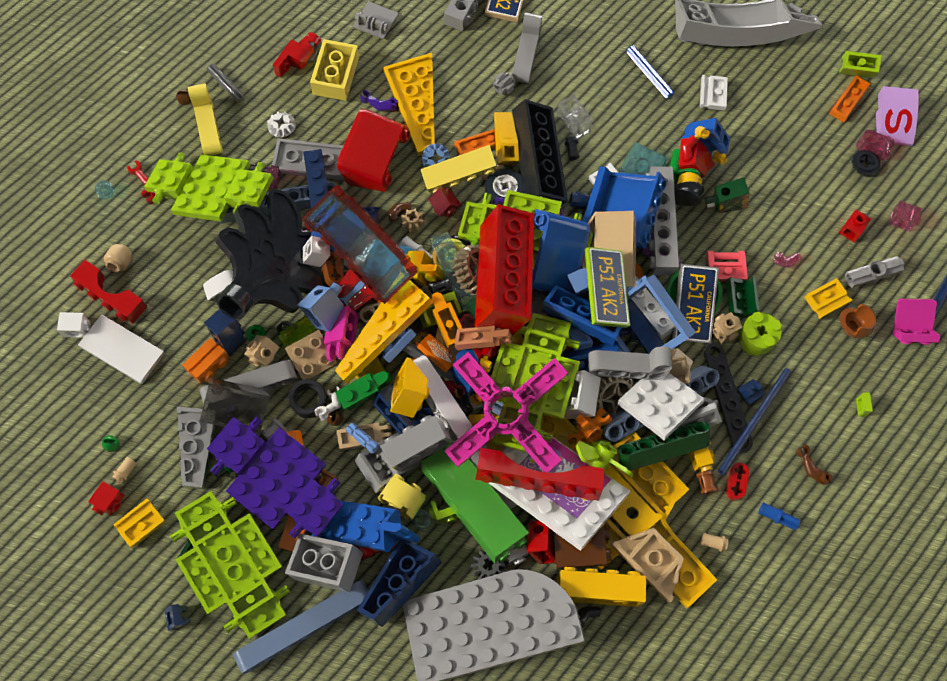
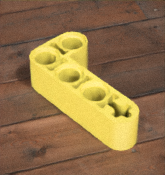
M206 83L188 87L204 155L214 156L223 154L213 103Z

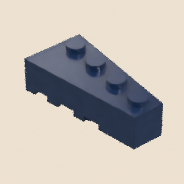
M399 540L357 611L365 618L383 627L442 564V561L434 553L411 541Z

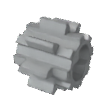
M508 72L499 73L494 77L493 87L500 95L509 94L514 90L513 86L516 85V81Z

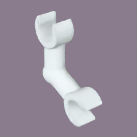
M329 389L327 393L332 403L315 409V414L320 417L321 421L326 420L329 413L341 407V402L336 393H330Z

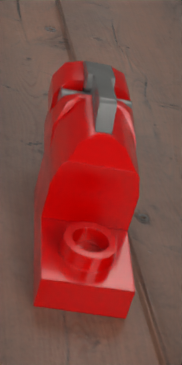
M309 32L299 43L291 39L273 63L275 75L282 77L284 73L288 72L290 65L302 70L308 62H314L322 46L321 38L317 34Z

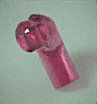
M777 252L773 260L776 265L789 268L801 261L802 257L797 252L790 257H785L783 253Z

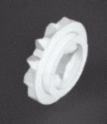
M277 111V114L271 115V118L267 120L269 132L276 137H286L296 127L292 114H287L285 111L283 113ZM283 120L284 124H282L279 128L278 123H280Z

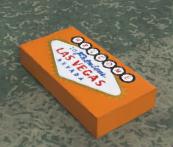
M428 334L418 344L417 348L445 373L453 366L455 356L432 335Z

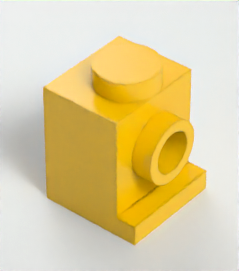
M709 446L688 453L694 472L713 470L712 465L714 464L715 457L713 451L709 450Z

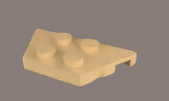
M654 528L611 543V546L637 572H640L641 576H646V581L667 602H672L674 587L679 578V569L684 559L677 550Z

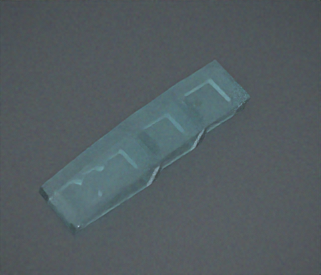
M446 232L431 238L430 242L445 277L450 281L452 290L456 294L461 310L465 311L467 310L465 305L476 298V296H471L470 293L466 294L465 289H460V283H456L457 278L453 276L455 271L452 269L454 266L452 260L455 258L454 255L457 253V250L449 233Z

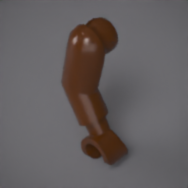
M806 444L802 446L805 453L802 452L801 448H798L796 454L803 458V465L807 475L822 485L830 483L832 475L814 465L813 460L809 456V446Z

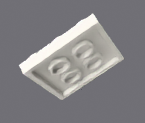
M668 373L664 378L658 380L641 379L618 400V405L665 440L703 404L704 398Z

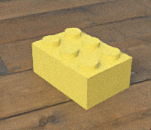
M323 39L310 81L313 95L347 101L359 60L357 45Z

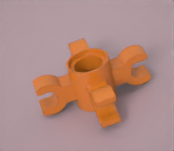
M603 408L596 412V416L593 419L591 417H584L582 414L575 418L578 422L576 428L579 431L576 434H570L567 437V441L572 443L574 440H577L572 446L576 451V445L579 441L584 442L587 440L592 443L598 439L603 440L601 437L603 431L600 427L612 421L610 415L602 418L606 413Z

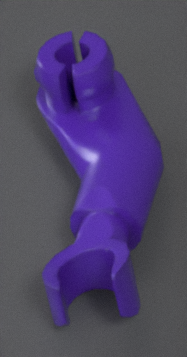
M363 90L364 96L360 94L361 102H369L378 111H393L398 106L395 98L379 101L375 97H371L367 90Z

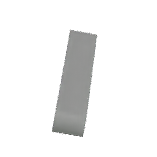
M285 360L200 388V394L204 409H215L290 385L297 381V375L292 361Z

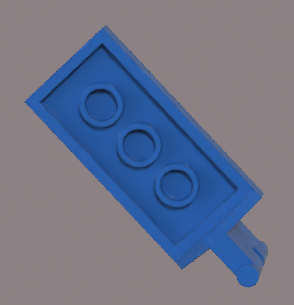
M341 501L344 506L319 536V538L384 552H389L399 539L418 543L420 540L419 535L401 525L400 511L397 509Z

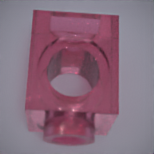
M899 201L893 209L889 224L911 231L921 221V208Z

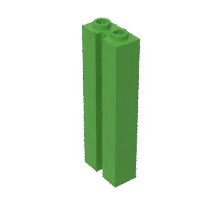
M453 443L421 461V471L452 508L494 564L499 560L501 562L505 561L511 555L510 551L517 548L519 550L527 544L529 532L489 483L475 480L477 468L470 459L458 468L446 454L445 450Z

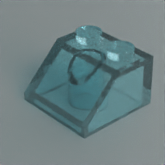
M635 142L627 154L619 173L646 175L649 173L651 166L664 167L667 157Z

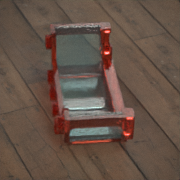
M335 185L302 218L305 222L303 225L307 230L319 232L322 235L321 239L328 246L331 244L336 249L334 251L340 259L344 258L349 263L348 267L354 273L358 272L363 277L361 280L367 287L371 286L373 288L372 296L379 303L383 302L385 304L420 271L410 261L409 255L353 197H349L338 185Z

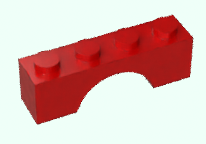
M86 259L70 275L74 281L73 285L81 292L83 290L87 291V295L95 302L97 300L101 301V305L109 312L111 310L115 311V315L123 322L127 320L133 324L147 308L145 302L130 290L118 294L105 292L103 290L105 276L100 269Z

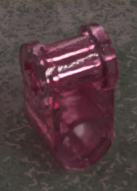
M866 130L856 142V146L859 151L869 150L874 152L880 160H887L890 157V149L894 146L895 141L893 138L884 136L874 130Z

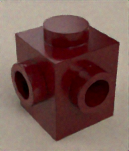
M438 188L428 199L434 208V212L440 217L455 215L457 209L461 206L451 188Z

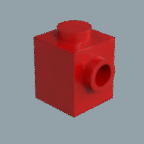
M855 209L839 234L855 243L871 221V218Z
M102 481L88 502L93 505L92 510L101 516L104 513L111 516L120 508L121 501L125 495Z

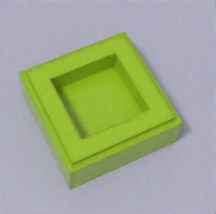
M870 392L862 393L856 398L859 417H866L873 411Z

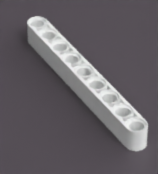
M422 355L413 360V362L428 379L427 388H430V392L425 401L435 416L443 421L452 440L457 441L473 426L428 358ZM480 450L469 458L476 468ZM491 485L510 510L517 506L515 502Z

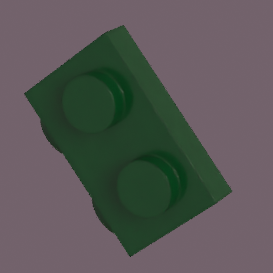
M732 277L726 279L729 313L732 312L734 316L748 318L753 313L760 311L755 277H750L747 280Z

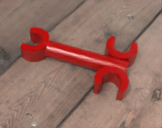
M136 160L134 162L137 167L131 169L130 166H127V169L131 175H137L145 185L149 178L143 173L141 164ZM143 190L141 192L142 197L150 196L146 201L149 205L154 203L152 199L156 193Z

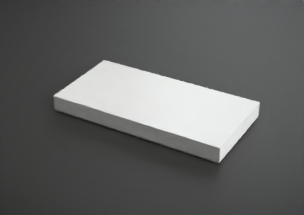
M102 314L78 344L80 348L140 384H143L165 354L163 350Z

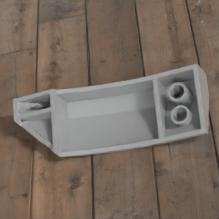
M675 0L676 32L679 39L683 42L691 41L700 45L751 46L773 43L820 29L822 23L817 16L813 14L806 15L802 13V8L792 3L787 5L783 0H765L741 4Z

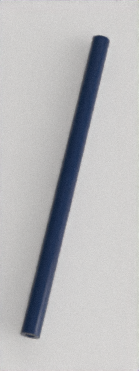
M784 368L718 469L720 474H726L791 374L790 369Z

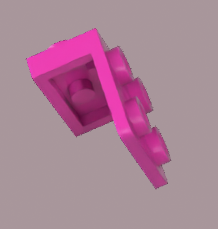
M899 299L897 301L893 335L903 344L919 342L930 345L932 342H939L940 334L933 330L937 302L934 299Z

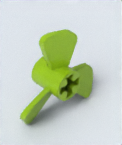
M598 439L588 444L582 441L577 443L578 455L584 463H588L592 467L604 468V473L612 464L631 478L634 474L630 470L613 460L617 450L611 446L610 441Z

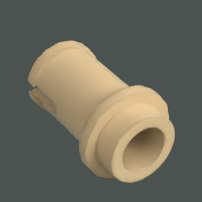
M126 457L119 468L113 471L114 475L112 478L122 484L124 481H127V476L137 463L131 458Z
M704 532L701 545L719 549V552H722V550H727L728 539L725 536L718 537Z

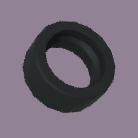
M300 380L289 391V404L295 414L302 418L317 417L315 409L320 406L325 407L327 404L325 390L315 380ZM308 388L316 390L319 394V402L315 407L302 409L298 406L296 398L299 392Z

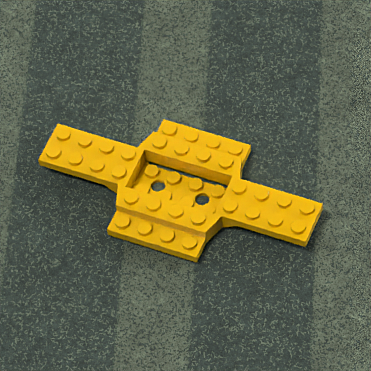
M544 415L541 429L546 433L553 434V438L578 454L572 447L577 440H574L572 443L567 441V437L570 434L578 432L572 423L565 418L561 420ZM633 432L619 443L612 445L617 450L613 460L618 462V447L620 445L641 438ZM663 461L632 470L631 472L634 474L632 478L610 464L605 474L630 490L628 497L611 517L629 536L654 528L684 557L673 594L687 609L717 581L713 574L673 533L666 522L674 504L690 489ZM635 508L638 512L637 518L630 519L626 514L627 509ZM608 519L604 524L605 528L609 527L610 540H606L607 548H611L613 560L621 555L611 546V543L626 538V536ZM596 566L600 571L604 568V566Z

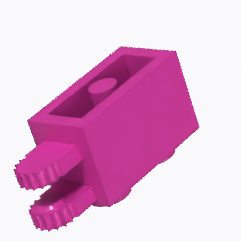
M349 306L343 307L330 332H325L326 358L330 362L335 361L336 356L339 360L343 359L347 350L355 342L359 315Z

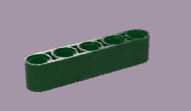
M695 422L678 427L665 440L655 434L622 444L618 447V463L632 471L706 448L710 445V426L706 422Z

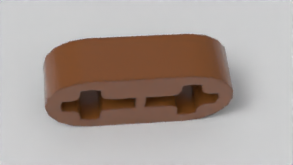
M330 252L329 258L322 265L324 280L329 286L332 283L339 285L344 278L341 260L336 253Z

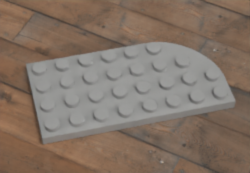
M510 570L409 599L403 604L417 681H445L586 642L578 611L571 597L554 580L534 571Z

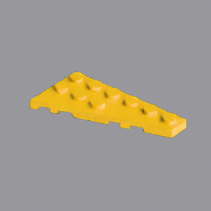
M432 53L383 67L391 91L398 102L397 105L404 123L410 130V137L418 156L423 154L427 146L435 144Z
M401 273L335 369L337 374L347 384L433 303L403 273Z

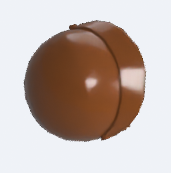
M865 304L858 305L857 309H844L839 317L844 332L856 339L869 336L876 325L874 312Z

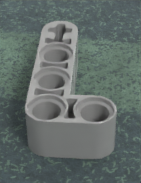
M525 12L522 34L512 73L516 82L529 84L540 37L542 15Z
M665 346L656 347L649 354L595 350L588 353L589 373L596 376L658 380L664 378L672 370L671 349Z

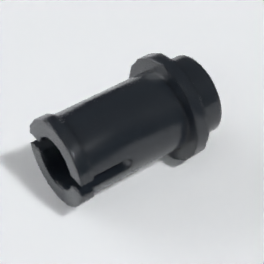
M574 136L567 137L564 145L567 147L568 160L570 161L577 160L580 157L577 147L579 142Z

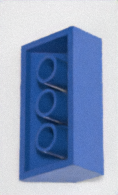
M557 285L554 286L543 302L542 312L546 313L549 317L570 322L571 327L581 330L586 335L600 339L605 344L613 346L622 327L592 325L590 301Z

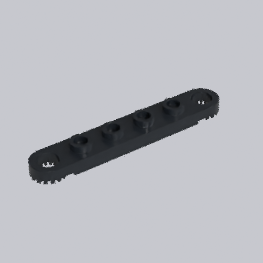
M711 343L705 348L704 357L707 367L715 369L719 373V381L713 387L733 448L747 427V421L724 349L717 343ZM709 350H718L719 356L712 357L709 354ZM751 435L746 442L747 447L742 448L739 452L740 454H745L752 448L753 440Z

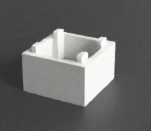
M585 370L577 372L564 416L565 419H573L580 414L584 417L595 416L600 377Z

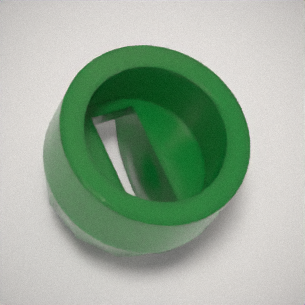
M108 435L103 438L102 447L107 452H114L119 448L120 442L115 436Z

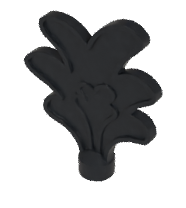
M272 189L268 193L266 203L269 219L258 208L242 204L238 206L234 213L240 231L234 228H225L219 232L215 239L216 244L229 258L233 268L231 284L226 286L216 300L219 309L230 318L242 319L251 307L256 304H270L287 313H295L299 309L297 305L303 300L301 293L308 295L318 285L330 287L324 280L322 269L317 266L303 264V246L311 237V232H302L300 210L291 196L284 191Z

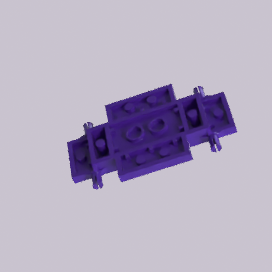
M233 417L207 448L218 460L210 471L216 476L224 467L235 471L239 476L226 492L273 530L288 514L296 522V526L289 533L293 538L296 539L303 529L319 537L344 506L333 493L341 483L333 478L330 484L325 487L314 481L327 466L326 463L281 428H278L271 438L265 442L255 432L262 423L258 417H255L249 426L242 424Z

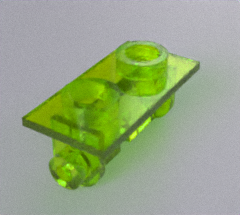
M306 315L295 322L298 327L296 330L291 325L280 332L281 334L278 337L285 347L318 330Z

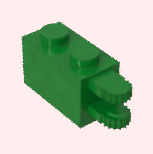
M386 371L375 375L368 373L335 393L343 408L351 411L374 398L382 390V387L391 382L393 377Z

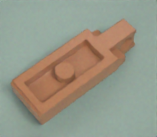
M495 326L458 329L454 346L456 350L495 347L500 344L511 343L512 335L509 329L501 330Z

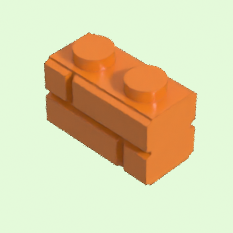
M209 338L182 366L202 385L214 377V372L218 368L225 367L230 357L221 346Z

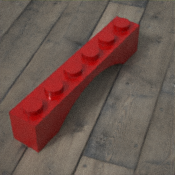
M480 448L475 480L484 483L491 482L504 486L520 487L526 490H538L549 494H562L567 497L585 498L590 501H599L603 491L604 468L583 465L566 472H540L517 464L502 451Z

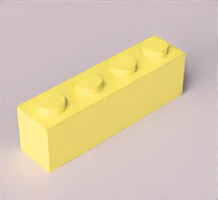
M490 145L420 170L428 192H433L434 194L438 188L448 186L454 188L459 186L462 181L467 180V182L476 180L479 175H491L497 169V165Z

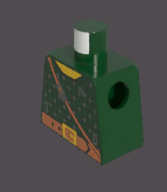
M742 177L716 186L714 195L704 199L707 208L716 206L718 213L746 209L750 193L745 178Z

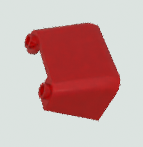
M360 109L337 160L338 171L346 184L386 192L388 185L392 182V176L388 170L389 164L398 143H406L409 140V128L373 111Z

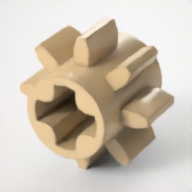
M416 208L414 210L407 209L406 215L401 216L402 221H404L402 223L403 228L407 227L409 232L419 231V226L424 225L423 213H418Z

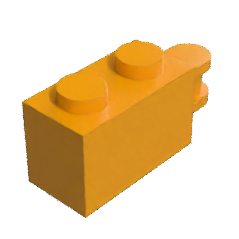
M436 292L432 295V304L435 308L432 310V313L448 349L455 347L457 330L463 328L451 302L446 304L443 295Z

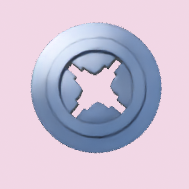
M436 143L427 146L422 154L424 167L436 164L434 160L428 159L434 156L435 150L438 156L444 157L438 160V163L450 159L448 149Z

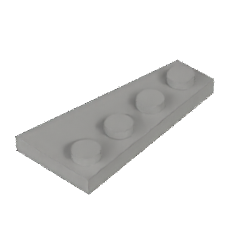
M177 407L182 486L185 488L204 489L210 451L207 448L213 440L217 411Z

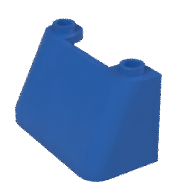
M536 209L534 227L543 231L532 271V289L550 293L554 286L557 285L574 293L567 275L581 269L590 235V226L581 220Z

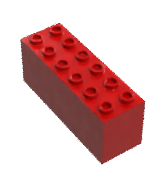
M498 204L481 224L475 327L495 326L501 330L509 329L513 336L531 319L534 213Z

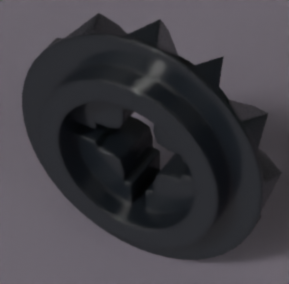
M869 150L856 152L851 160L852 168L856 169L857 173L863 174V176H872L881 167L879 157ZM865 159L866 163L868 164L867 168L864 166L863 163Z

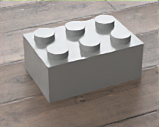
M428 415L421 419V423L415 427L413 425L408 426L402 430L403 433L399 436L393 435L384 440L385 443L380 447L391 468L401 472L453 443L443 421L435 415Z
M299 534L285 574L296 581L350 593L363 552L352 544Z

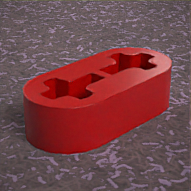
M735 463L729 471L726 495L732 501L740 500L746 493L749 468L744 463ZM738 468L744 473L739 479H737L738 473L735 472ZM736 484H738L737 491H739L740 493L734 495V491H731V489H733L736 486Z

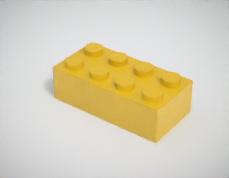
M565 567L557 576V583L568 593L574 603L640 607L646 602V576H640V572L630 571L626 575L619 574L617 570H607L606 573H598V569H585V572L577 571V568Z

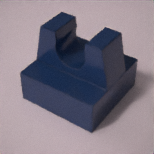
M754 378L737 389L738 394L748 406L765 395L762 385L759 381L756 382Z
M174 604L164 610L168 631L177 630L191 622L190 618L184 619L181 617V613L186 612L188 606Z

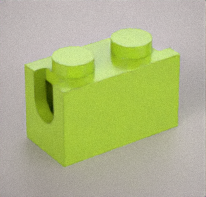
M846 51L841 58L843 64L839 74L875 78L880 70L882 55Z

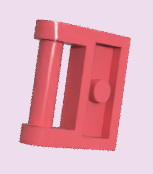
M707 250L708 267L719 268L718 279L720 282H726V279L730 277L741 280L748 279L745 251L713 252V250ZM715 260H737L738 262H715Z

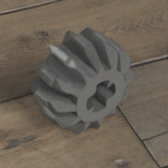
M482 550L478 552L480 557L473 556V560L477 562L471 564L472 569H477L473 572V576L475 577L480 574L479 579L503 573L500 569L506 568V564L500 563V560L494 564L490 557L484 554ZM485 562H489V564L491 562L493 564L492 570L488 571V568L487 570L484 569Z

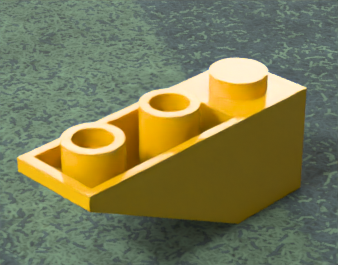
M494 112L497 164L514 166L519 162V147L512 112Z

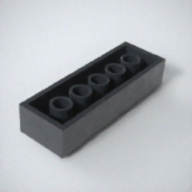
M524 99L512 110L518 139L519 162L524 193L561 201L562 205L568 202L553 107Z

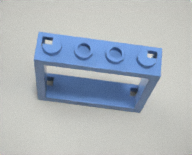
M645 275L636 281V287L632 288L630 286L626 289L627 300H630L648 287L679 330L680 334L663 346L669 347L672 350L696 333L655 275L648 278ZM618 335L616 341H618L620 352H630Z

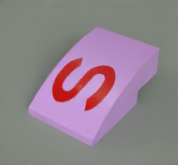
M882 87L878 93V110L876 112L877 143L913 146L918 118L919 97L917 89Z

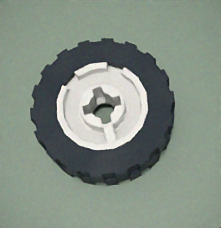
M508 168L498 169L489 175L488 180H486L485 193L492 195L490 204L494 205L495 197L505 198L507 190L524 193L522 177L515 170H509Z

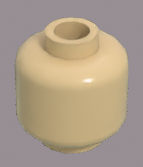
M115 244L105 254L104 262L110 271L121 272L127 269L133 255L126 245Z

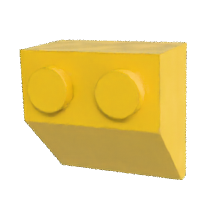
M406 358L394 380L390 412L413 418L416 412L421 410L423 400H427L430 388H427V377L411 358Z

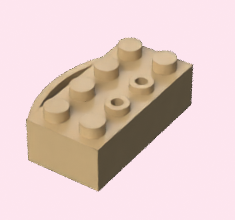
M634 211L595 212L588 222L590 233L595 232L592 247L622 251L626 289L630 286L634 288L636 265V215ZM584 255L583 262H582V267H583V268H586V257H585V255Z

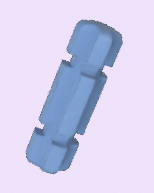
M350 423L346 427L347 433L353 436L362 446L366 447L369 452L375 453L379 449L378 443L372 440L362 429L358 428L355 423Z

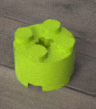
M753 313V315L747 318L738 333V340H740L743 346L742 349L754 356L770 353L781 339L782 325L779 320H776L769 314Z

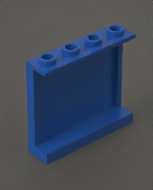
M600 166L583 221L588 223L595 212L634 211L636 215V248L646 249L647 243L651 238L652 226L656 222L657 209L661 205L662 192L666 188L665 177L660 172H657L656 176L610 172L607 167Z

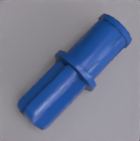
M765 502L762 503L758 514L773 520L775 524L780 523L793 530H796L800 524L799 519L783 512V509L779 510Z

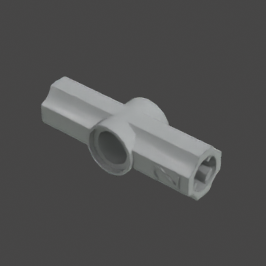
M898 256L883 261H873L870 265L847 271L845 273V281L851 288L866 283H876L879 279L902 273L904 271V262Z

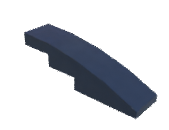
M632 299L628 300L630 326L627 329L635 341L638 340L645 353L649 354L654 348L663 346L664 342Z

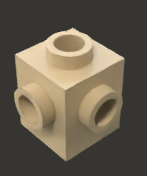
M732 312L727 315L723 313L715 318L712 332L721 344L728 340L731 342L739 337L738 333L742 329L741 321Z
M256 335L254 340L247 345L244 355L249 358L251 364L257 367L259 365L268 366L273 362L274 355L278 351L279 346L266 336Z

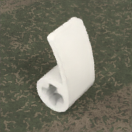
M232 269L217 274L203 284L208 301L220 294L226 286L231 284L233 278Z

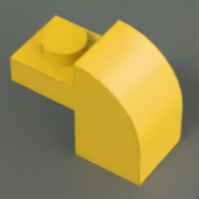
M408 251L405 270L418 285L424 287L427 280L435 282L436 280H443L445 277L444 271L438 265H432L433 260L425 251Z

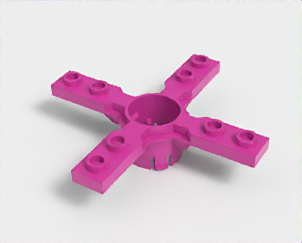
M469 352L453 364V367L485 402V417L445 450L446 454L458 468L478 452L480 448L485 446L497 433L504 435L512 434L544 472L549 473L562 462L561 458L528 421L529 406L538 401L568 375V372L555 358L516 391H512L509 387H502L501 390ZM504 397L516 399L522 409L518 410L521 415L510 425L498 424V420L491 414L493 404Z

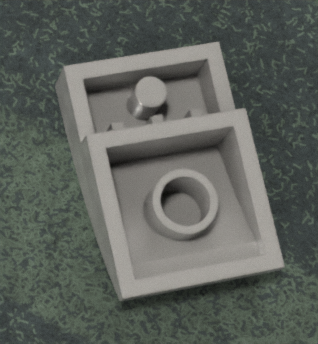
M382 440L377 442L379 449L375 453L366 450L357 456L355 463L377 494L385 488L394 474L405 478L421 467V461L401 472L391 468L380 447L385 443Z

